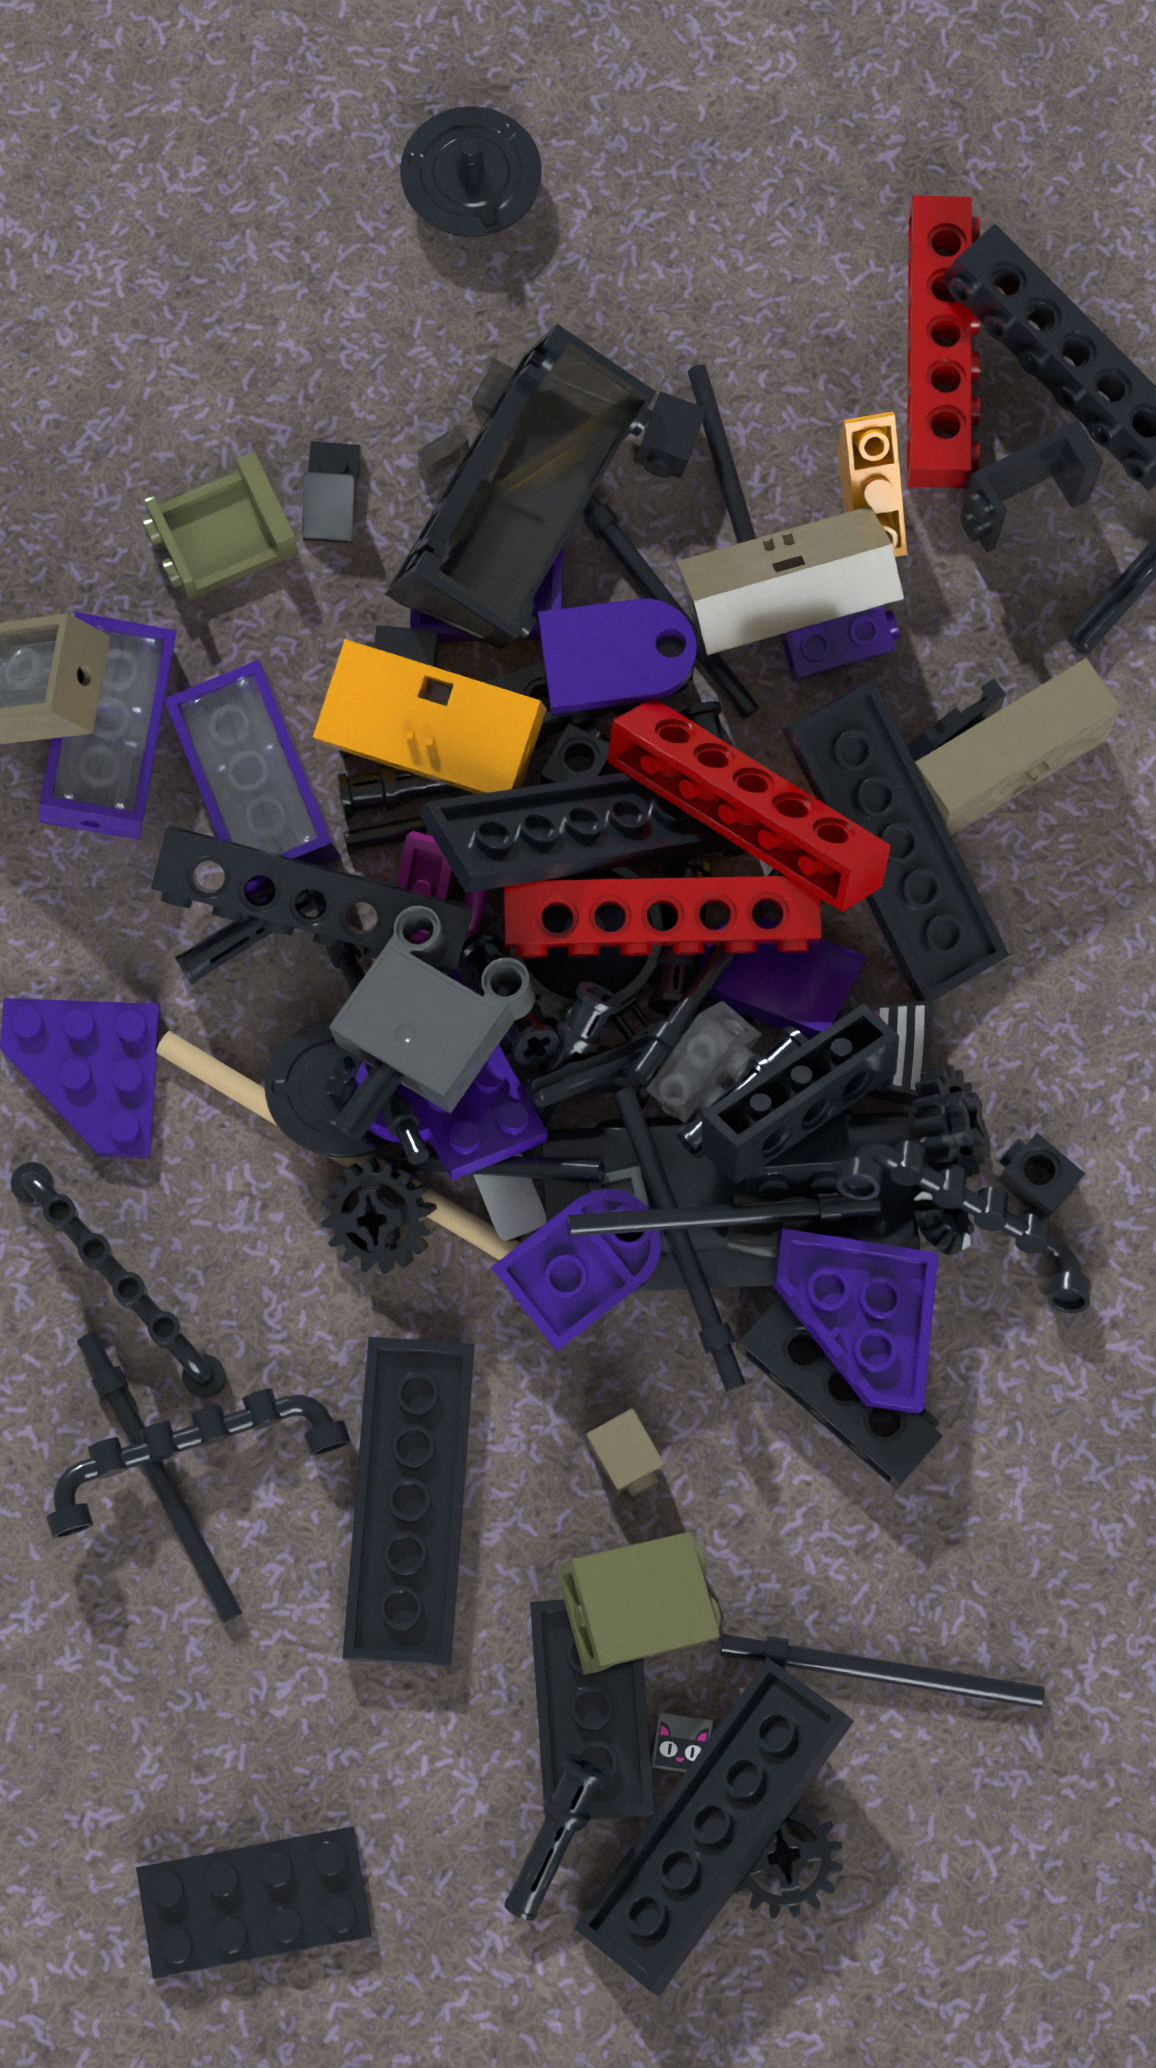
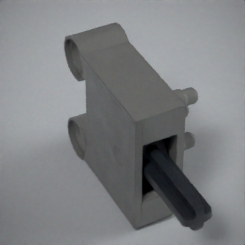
M412 906L403 910L397 916L394 923V935L329 1026L338 1046L373 1066L336 1119V1127L350 1138L362 1139L400 1083L451 1114L513 1022L525 1017L531 1011L535 1002V993L526 967L519 960L513 958H499L492 961L485 968L482 975V988L485 993L482 997L433 968V966L444 959L447 952V939L437 914L432 909L424 906ZM427 930L433 932L431 938L425 943H409L410 937L418 931ZM516 982L521 985L514 995L502 997L496 994L497 989L504 983Z

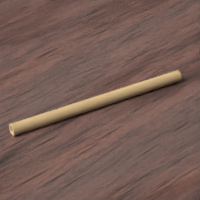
M171 1031L164 1035L156 1049L157 1054L276 1125L268 1110L265 1091L262 1086ZM373 1153L352 1158L329 1157L346 1168L356 1163L362 1170L364 1162L372 1157L377 1158L380 1169L386 1163V1161ZM397 1169V1172H398V1173H400V1174H403V1173H404L403 1171ZM416 1179L412 1180L416 1187L423 1184ZM431 1188L422 1196L424 1203L437 1204V1210L428 1215V1218L498 1260H501L521 1244L514 1238L504 1242L497 1235L494 1226Z

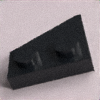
M995 678L981 687L983 693L979 701L963 711L955 707L934 726L907 745L914 762L1001 710L1006 694Z

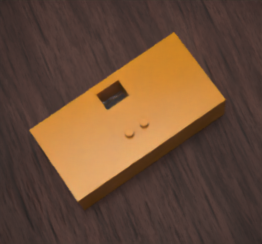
M345 639L313 738L322 745L475 794H483L522 787L547 708L540 700Z

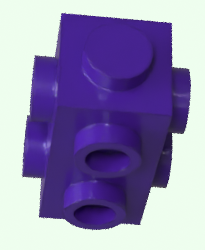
M883 605L783 633L780 634L793 681L796 682L890 654L896 649L894 640L900 639V633L893 611H884Z

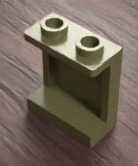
M255 451L236 459L238 471L159 505L154 496L144 499L148 516L142 518L141 521L153 547L162 544L168 556V559L161 561L172 589L182 586L188 601L298 554L295 534Z
M692 1532L574 1558L556 1569L584 1675L602 1671L615 1664L689 1646H702L720 1637L718 1630L721 1623L720 1611L716 1601L709 1597L704 1579L706 1573L705 1557L701 1548L695 1545Z

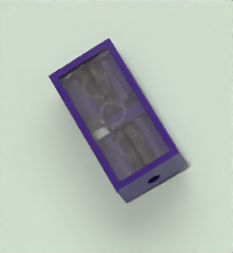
M75 612V617L110 636L93 734L51 739L39 803V822L107 835L140 839L177 630Z
M259 660L164 699L218 838L321 866L342 858L271 680ZM256 875L248 880L246 888L248 895L275 885L267 876Z

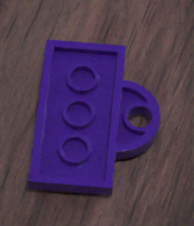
M458 971L446 974L466 987ZM499 1044L451 1114L400 1083L398 1086L403 1100H407L412 1104L419 1119L417 1129L422 1140H430L451 1181L547 1143L548 1131ZM364 1062L361 1064L355 1077L354 1093L368 1074ZM381 1110L369 1130L383 1139L400 1143L398 1137L390 1134L382 1117L383 1110Z

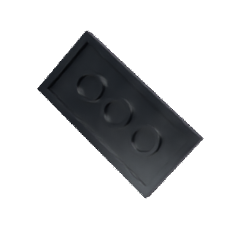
M564 1599L530 1602L543 1800L545 1801L547 1795L554 1794L565 1771L562 1762L566 1754H577L597 1762L610 1774L606 1786L598 1788L588 1810L591 1816L590 1820L654 1816L643 1658L615 1664L605 1670L584 1675Z
M354 1826L136 1867L153 1979L372 1938Z

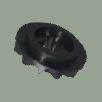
M914 1185L912 1190L913 1214L918 1228L926 1240L938 1251L946 1255L958 1254L960 1251L971 1246L970 1234L975 1230L973 1223L969 1220V1213L958 1207L943 1208L938 1206L932 1200L933 1193L918 1185Z

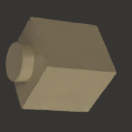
M633 1408L586 1434L585 1441L616 1497L628 1491L631 1498H634L660 1483L656 1474L663 1471L665 1464Z

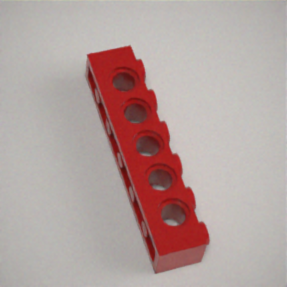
M913 195L908 215L906 487L966 489L970 472H977L979 470L980 443L971 442V426L978 427L980 397L971 396V381H978L980 351H971V335L978 336L980 320L965 305L960 304L956 300L944 302L934 296V294L941 292L951 295L948 287L941 279L954 261L980 237V216H972V197ZM946 248L952 251L954 255L944 257L937 254L934 250ZM939 337L948 338L955 345L942 347L936 344L933 339ZM939 382L947 383L955 391L943 393L935 389L933 384ZM946 428L955 436L950 439H943L936 436L932 430Z
M652 698L613 720L607 757L608 763L841 912H844L882 887L891 848L890 844L672 708Z
M787 876L541 880L503 887L505 949H516V957L519 958L547 957V948H568V956L571 957L599 956V947H620V955L643 956L652 954V946H673V954L695 955L704 954V945H725V953L747 954L756 953V944H777V952L800 953L809 951L808 943H817L821 939L820 898ZM760 902L773 904L778 909L780 915L778 926L773 929L759 927L752 917L754 905ZM708 903L721 905L728 915L727 925L720 930L706 928L700 920L701 907ZM656 904L669 906L676 916L675 926L667 931L654 929L647 920L648 909ZM604 905L617 907L624 917L623 926L615 932L601 930L594 919L596 910ZM552 906L565 908L572 918L570 928L562 933H553L547 930L542 923V914L546 909Z

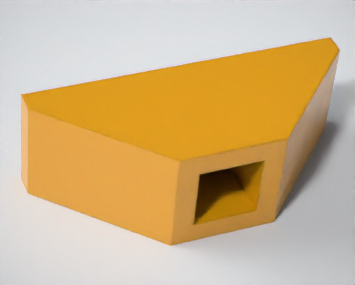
M892 411L843 420L837 451L841 492L846 513L871 506L892 543L895 557L907 555L895 414Z

